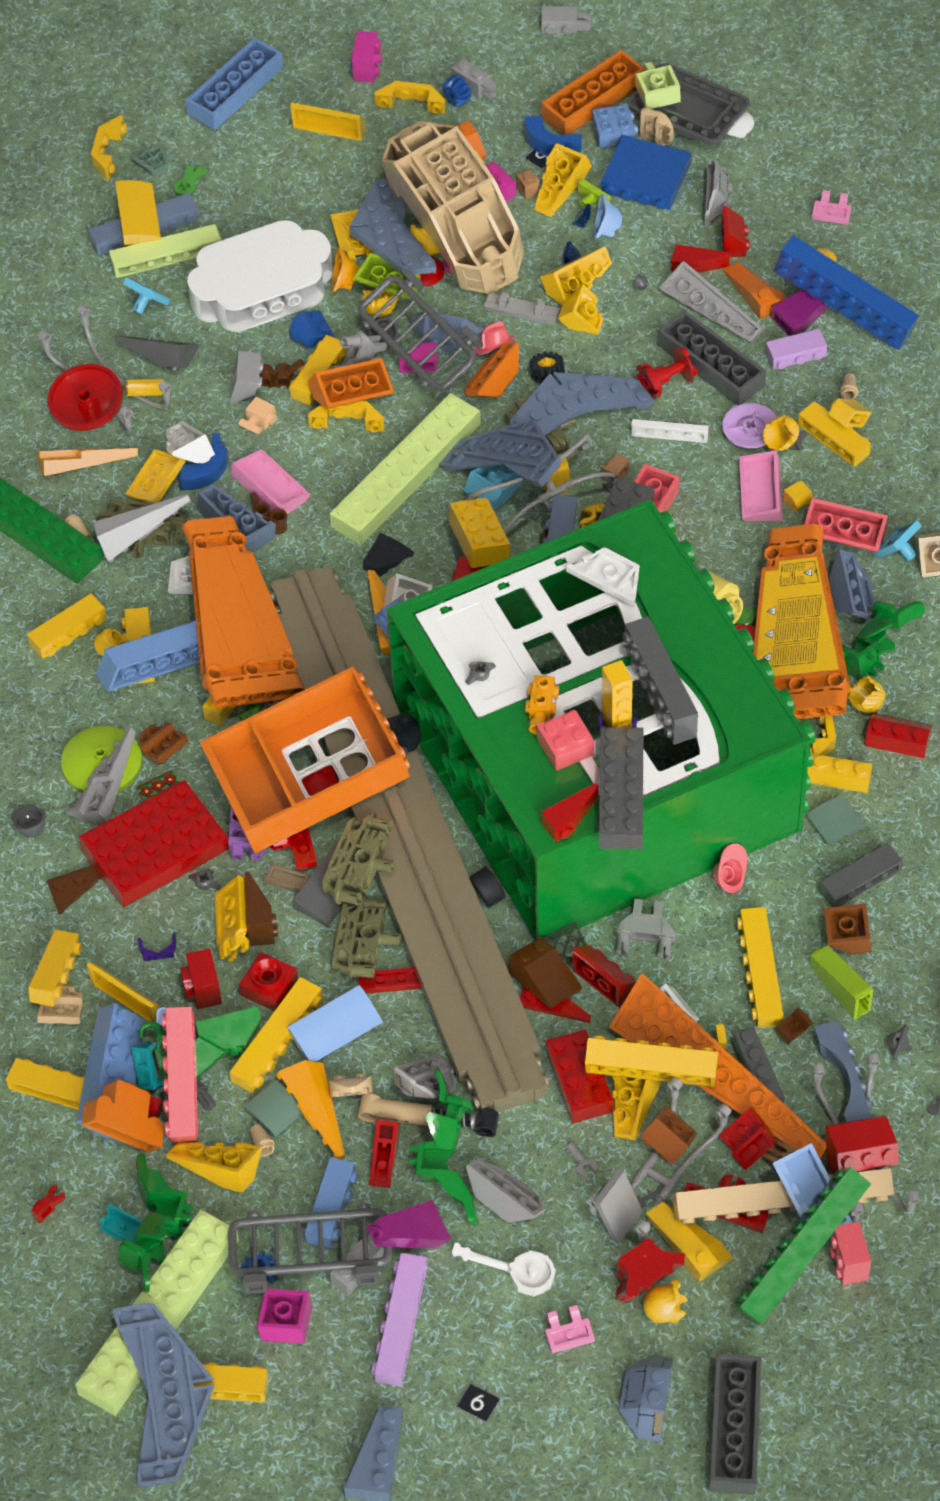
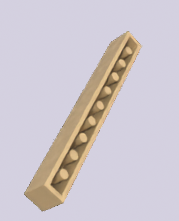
M891 1168L858 1172L871 1183L858 1202L867 1203L868 1198H875V1202L887 1201L888 1196L894 1195ZM781 1181L672 1194L675 1221L682 1220V1224L695 1223V1218H703L704 1222L717 1220L716 1216L725 1215V1219L738 1218V1213H746L747 1217L760 1215V1211L768 1210V1214L781 1213V1208H789L790 1212L796 1211Z

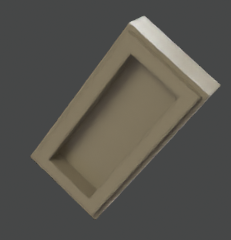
M272 864L264 881L265 884L298 893L310 878V875Z

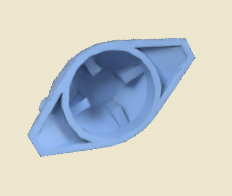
M604 194L599 198L595 217L594 239L596 240L601 235L612 238L622 223L620 211L608 201Z

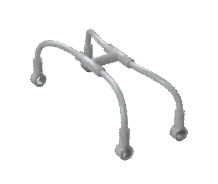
M84 304L80 305L77 313L81 316L82 325L84 326L86 337L94 356L100 365L110 369L117 375L122 388L125 390V380L115 370L107 366L93 343L88 326L90 309ZM42 330L38 334V338L42 341L43 349L49 359L64 371L70 369L51 354L49 342L51 334L47 330ZM163 380L158 386L162 391L163 400L165 401L163 404L152 402L143 396L134 397L149 406L163 409L169 405L172 385L167 380ZM124 406L116 414L126 432L131 431V416L133 415V411L128 406Z
M586 433L570 449L560 455L561 461L577 448L580 451L589 448L590 434ZM610 472L594 473L579 477L570 482L567 481L557 487L549 478L545 484L549 491L538 496V499L518 512L503 530L506 534L512 525L532 507L570 489L571 486L599 477H609L607 481L602 483L603 488L609 493L616 481V476ZM519 477L508 482L480 489L470 494L464 501L476 499L478 495L520 483L525 479Z
M876 1053L866 1057L868 1063L866 1098L869 1097L870 1102L873 1075L876 1072L877 1066L881 1064L879 1055ZM814 1065L811 1070L817 1094L833 1124H838L839 1122L820 1086L822 1076L826 1074L824 1065ZM895 1191L894 1195H891L897 1205L905 1212H911L915 1209L916 1204L920 1202L917 1191H912L905 1195L907 1206L900 1200ZM857 1202L851 1210V1220L853 1223L857 1222L860 1215L864 1213L861 1202Z
M672 1077L667 1086L671 1090V1110L675 1113L679 1090L683 1083L678 1078ZM725 1104L719 1106L716 1110V1114L719 1116V1127L676 1169L671 1178L652 1168L659 1158L657 1150L652 1152L632 1180L631 1187L633 1191L636 1187H639L647 1175L665 1185L658 1195V1200L653 1208L664 1202L685 1173L687 1166L723 1131L727 1124L728 1116L732 1112L731 1109ZM591 1192L586 1198V1202L589 1204V1211L593 1216L600 1217L594 1204L598 1194ZM647 1219V1222L640 1220L635 1226L641 1243L647 1239L652 1223L649 1219Z

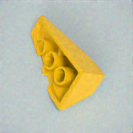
M665 1202L660 1203L645 1214L674 1252L685 1253L684 1266L698 1283L734 1259L720 1240L697 1224H682V1220L675 1221L674 1209Z

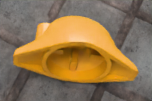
M340 247L336 251L332 293H335L340 288L350 291L352 285L356 282L353 278L359 270L356 262L349 258Z

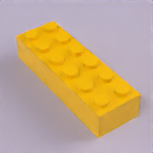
M603 1036L588 1038L585 1059L586 1073L669 1082L672 1077H676L683 1084L715 1087L718 1052H714L712 1048L693 1050V1047L687 1045H680L679 1048H675L667 1043H658L657 1046L649 1045V1042L641 1040L636 1041V1043L627 1042L628 1040L623 1038H615L614 1041L606 1040V1037Z

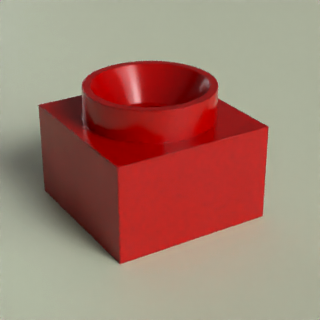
M211 949L187 953L188 966L180 967L186 999H195L197 1009L222 1004L219 981Z
M260 952L239 983L241 996L275 1011L298 981L297 968Z

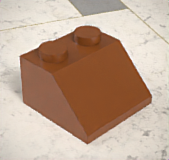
M866 903L824 908L828 946L848 954L872 952Z
M664 1105L640 1136L647 1146L653 1147L659 1152L660 1157L664 1161L670 1162L673 1165L689 1148L698 1133Z

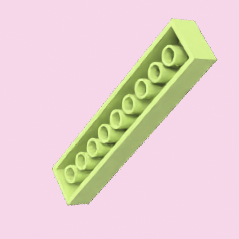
M450 393L330 512L331 527L359 545H362L439 467L440 462L455 444L462 439L468 438L481 425L480 410Z
M200 1210L150 1279V1292L144 1293L142 1291L133 1305L143 1303L155 1304L176 1331L227 1259L228 1229L230 1225ZM237 1231V1243H238V1242H239V1237H238V1231ZM118 1326L75 1384L79 1396L114 1416L117 1415L141 1381V1376Z

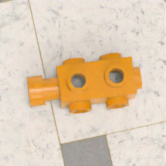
M534 675L533 683H529L528 696H531V698L526 701L525 712L529 713V719H531L529 731L536 735L537 725L550 720L551 715L556 714V703L553 701L554 698L558 699L559 686H556L555 677L547 675Z

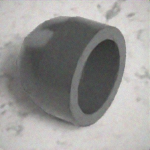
M638 274L633 288L637 290L646 289L648 285L647 278Z

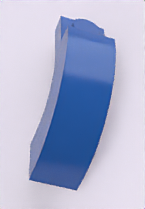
M542 116L524 117L525 139L536 152L549 156L556 143L576 152H581V134L556 135L545 129Z
M220 433L212 434V450L215 455L211 456L209 461L202 464L183 465L180 470L181 490H196L207 487L224 474L229 458L225 442L221 441Z

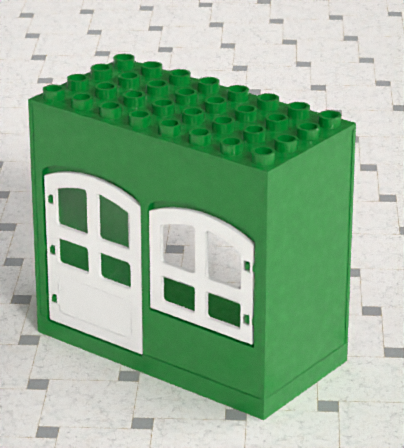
M651 499L387 608L393 697L400 714L409 712L418 721L421 731L419 746L534 940L542 937L547 942L553 941L634 905V899L646 900L713 870L715 865L720 862L723 850L730 844H740L748 855L803 830L804 813L809 811V804L806 798V791L811 789L808 768L813 766L810 744L816 741L812 726L806 719L802 721L797 720L793 714L795 705L790 693L785 688L777 690L772 682L774 681V672L770 663L765 658L760 660L756 658L752 652L754 651V643L750 633L746 628L740 630L736 628L732 622L734 621V613L730 603L725 598L720 600L716 598L713 593L715 590L714 582L710 573L706 569L698 571L693 563L695 562V555L690 543L686 539L678 541L674 535L676 527L668 511L660 513ZM604 547L640 565L635 605L631 606L566 572V566L570 563L575 565L581 562L583 557L594 554ZM617 612L622 617L624 625L649 616L698 712L696 737L700 753L698 756L666 770L658 771L643 749V849H599L600 769L593 758L600 755L601 738L594 740V756L556 771L538 742L537 735L529 731L531 719H529V713L525 712L526 701L531 698V696H528L529 683H533L534 675L543 676L527 650L553 639L557 640L571 664L546 674L549 677H555L556 686H559L558 699L554 698L553 701L556 703V714L551 715V719L565 714V710L588 700H593L602 713V667L622 660L632 678V682L639 679L638 674L634 673L631 668L630 658H626L622 646L625 645V642L591 656H586L571 633ZM483 661L492 662L496 665L490 671V675L486 680H476L469 686L465 683L471 674L470 663ZM655 714L637 722V727H644V736L664 726L662 721L659 722ZM596 783L598 785V799L576 830L568 838L555 842L541 824V812Z

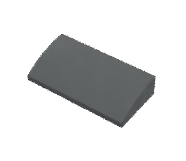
M339 841L336 842L292 900L293 909L327 927L343 905V902L340 905L336 904L330 892L325 893L322 890V880Z

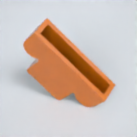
M117 1080L103 1086L102 1096L84 1104L82 1126L145 1152H152L162 1148L164 1126L159 1118H148L149 1092L134 1086L133 1083Z

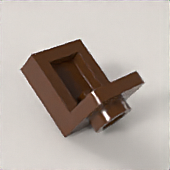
M797 1008L789 1017L779 1023L774 1030L789 1045L811 1026L812 1021L806 1013Z

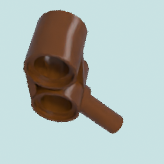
M299 359L291 366L286 363H280L276 365L275 370H273L271 365L263 364L262 373H259V377H262L261 386H268V388L286 386L288 388L294 372L304 365V361Z
M252 492L250 498L253 503V512L263 515V519L268 522L270 520L276 524L275 534L285 533L287 530L286 511L283 509L270 511V506L265 502H260L257 493Z

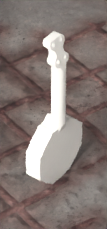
M455 1243L452 1250L453 1256H461L464 1261L471 1260L510 1272V1279L517 1292L534 1297L550 1290L556 1274V1269L548 1255L532 1250L515 1257L514 1262L511 1263L472 1252L469 1247L462 1248L459 1243Z

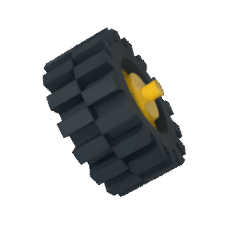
M545 351L543 354L538 353L537 356L534 355L533 359H530L532 379L534 378V381L542 383L549 374L553 376V372L565 373L564 360L558 353L553 354L550 351L547 354Z

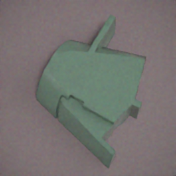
M157 146L154 149L145 148L141 155L137 157L131 155L130 159L151 174L158 175L166 171L169 162L174 160L173 152L166 155L163 146Z

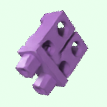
M230 807L228 843L232 859L242 860L244 852H251L252 860L261 861L264 852H267V848L256 854L254 853L232 807Z

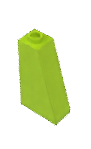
M828 945L822 949H816L810 955V966L850 1017L855 1020L871 1011L872 987Z

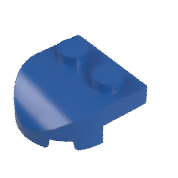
M320 310L298 313L289 328V335L296 343L298 341L304 343L306 348H314L316 343L322 341L326 335L335 337Z

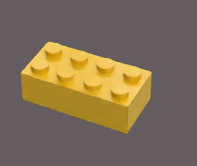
M488 498L450 503L449 523L471 568L493 565L509 558L510 542Z

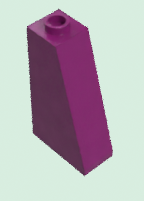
M801 290L772 306L771 318L788 336L804 333L829 307L817 298L812 297L808 292Z
M432 1200L380 1217L366 1226L376 1247L436 1249L451 1240Z

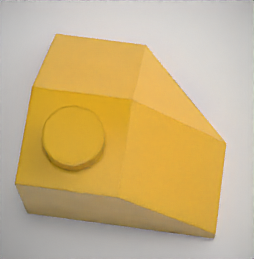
M584 284L580 285L562 305L558 320L569 329L598 335L603 318L602 314H598L596 303L598 301L596 295Z

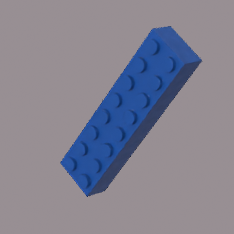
M794 235L780 252L774 271L781 277L786 278L795 286L808 292L812 297L822 301L826 306L839 312L843 317H847L873 336L886 342L890 347L900 350L910 337L919 318V315Z

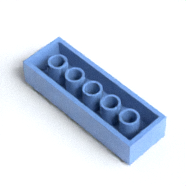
M254 37L186 99L188 116L215 131L283 69L282 52Z
M196 620L189 624L178 625L166 631L161 630L157 634L145 635L140 639L126 641L121 645L110 646L105 649L96 675L107 692L200 663Z
M116 1003L99 1009L97 1013L76 1123L80 1125L82 1123L84 1104L102 1096L104 1085L117 1080L135 1084L136 1071L131 1048L143 1042V1038H139V1029L142 1024L146 1023V1020ZM89 1129V1130H91V1131H93V1132H95V1133L101 1135L102 1137H104V1138H106V1139H112V1138L109 1137V1136H106V1135L101 1134V1133H99V1132H97V1131H94V1130H92V1129Z

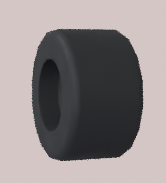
M483 867L470 876L472 885L487 907L490 908L505 898L503 889L487 867Z

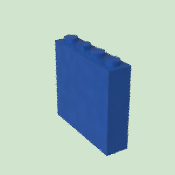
M622 135L601 180V190L610 196L620 197L627 201L632 200L642 205H651L659 209L671 210L691 165V152Z

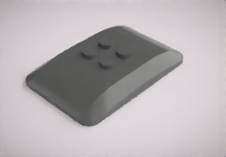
M663 63L657 66V68L668 66L671 64ZM671 65L680 85L681 102L650 110L664 113L670 119L673 131L707 144L720 142L749 108V98ZM636 90L628 99L627 104L631 111L641 116V111L645 107Z

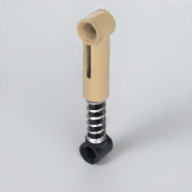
M367 1093L361 1096L357 1117L365 1122L374 1123L377 1120L428 1126L425 1116L429 1112L445 1116L446 1111H442V1109L435 1110L433 1105L381 1099V1097L375 1094ZM483 1108L478 1110L477 1113H464L460 1123L465 1129L467 1127L474 1129L475 1133L479 1136L494 1137L496 1135L499 1113L493 1109Z

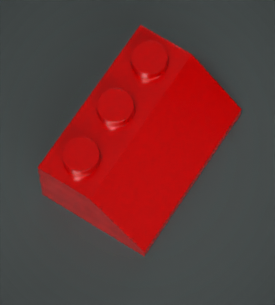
M873 712L866 731L865 746L924 759L933 725Z
M590 945L575 947L572 950V971L619 1008L636 983L634 977L624 973L614 961H609L599 949H594Z
M886 1115L825 1126L827 1168L833 1172L852 1167L856 1171H863L898 1164V1143Z

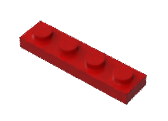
M414 967L375 970L374 978L359 977V985L366 994L421 989V984L417 979Z

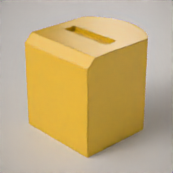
M799 481L784 489L783 501L793 512L811 503L813 498L812 491L803 481Z

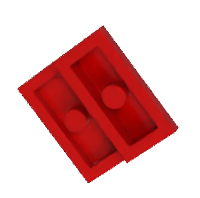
M752 1107L719 1135L733 1151L731 1153L732 1156L745 1170L777 1143L765 1122Z

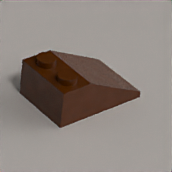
M244 872L250 946L275 944L274 937H278L276 913L272 914L270 903L251 874Z
M542 937L509 955V974L550 1009L582 990V986L557 950Z

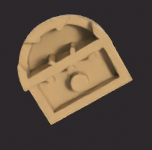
M643 108L640 117V137L654 140L656 144L664 146L671 144L674 138V131L670 119L662 112Z
M63 985L62 996L60 999H57L54 1007L40 1004L37 1016L38 1023L80 1024L83 1014L82 993L76 992L73 986Z
M367 1074L354 1075L355 1078L346 1079V1076L333 1077V1080H329L330 1098L372 1094V1076L367 1077Z

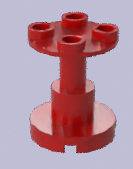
M675 347L673 349L675 363L666 367L659 365L652 368L647 362L637 365L636 371H639V374L636 375L637 380L651 394L653 400L662 395L661 386L668 383L670 377L680 373L687 382H692L694 376L698 374L696 367L689 360V352L685 347Z

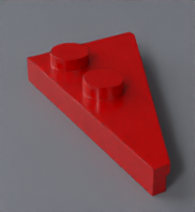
M523 987L520 1000L524 1009L585 1023L591 1022V1015L569 998L550 1009L528 989Z

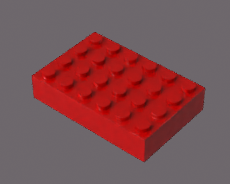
M185 780L79 836L81 851L123 908L229 850L228 836Z

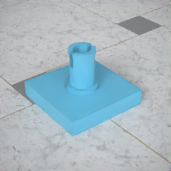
M125 278L123 282L124 285L138 292L139 296L132 310L143 314L149 299L164 305H168L171 301L168 297L129 278Z
M916 520L897 528L882 543L879 551L874 552V554L881 558L899 550L906 560L910 561L917 555V552L913 550L907 541L920 529L921 524Z

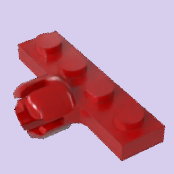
M309 828L270 846L272 851L291 849L297 870L317 866Z
M726 1174L722 1176L718 1188L734 1186L731 1185L734 1175ZM737 1178L735 1186L746 1185L742 1178ZM687 1182L684 1192L705 1190L707 1188ZM768 1210L760 1211V1215L747 1217L746 1213H738V1218L725 1219V1215L716 1217L763 1233L769 1214Z

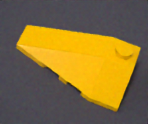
M557 143L547 158V167L545 174L543 173V183L535 206V211L550 218L578 187V182L586 177L592 167L586 155Z
M604 246L540 276L546 293L560 305H563L580 285L584 284L590 290L593 286V280L600 278L612 262Z
M612 1076L614 1080L613 1098L615 1099V1111L613 1112L614 1137L635 1141L661 1081Z
M177 1142L166 1154V1158L224 1189L243 1193L255 1179L262 1149L260 1146L247 1143L224 1146V1143L216 1142V1146H204L202 1142Z

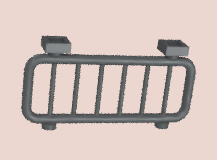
M407 267L402 272L406 277L405 280L398 276H390L381 282L359 305V315L363 319L361 323L368 331L372 328L421 377L419 381L425 388L430 386L436 391H444L450 388L474 364L476 354L471 346L474 345L479 349L483 343L467 325L461 330L465 335L464 338L450 327L412 289L415 287L420 292L425 286ZM390 284H397L401 289L371 317L366 312L367 306ZM405 292L413 301L388 325L382 328L375 319L398 296ZM416 303L424 313L394 340L386 331ZM428 314L436 324L406 352L398 342ZM440 326L448 335L424 359L417 363L409 354ZM452 338L460 347L429 375L421 366L442 345ZM463 349L468 354L467 361L444 383H437L433 377Z
M366 1202L359 1203L357 1210L260 1217L259 1211H249L247 1218L237 1219L229 1226V1268L233 1274L244 1278L246 1294L268 1292L266 1276L355 1269L357 1286L379 1284L378 1267L389 1263L392 1258L393 1249L392 1247H384L382 1257L368 1259L367 1218H380L388 1215V1213L382 1209L370 1208V1204ZM362 1218L364 1259L346 1261L344 1219ZM340 1220L342 1261L324 1262L322 1221ZM318 1221L320 1263L302 1264L300 1223ZM296 1223L297 1264L280 1266L278 1224ZM274 1225L275 1266L257 1267L256 1226ZM252 1226L253 1268H240L237 1264V1230L240 1227Z

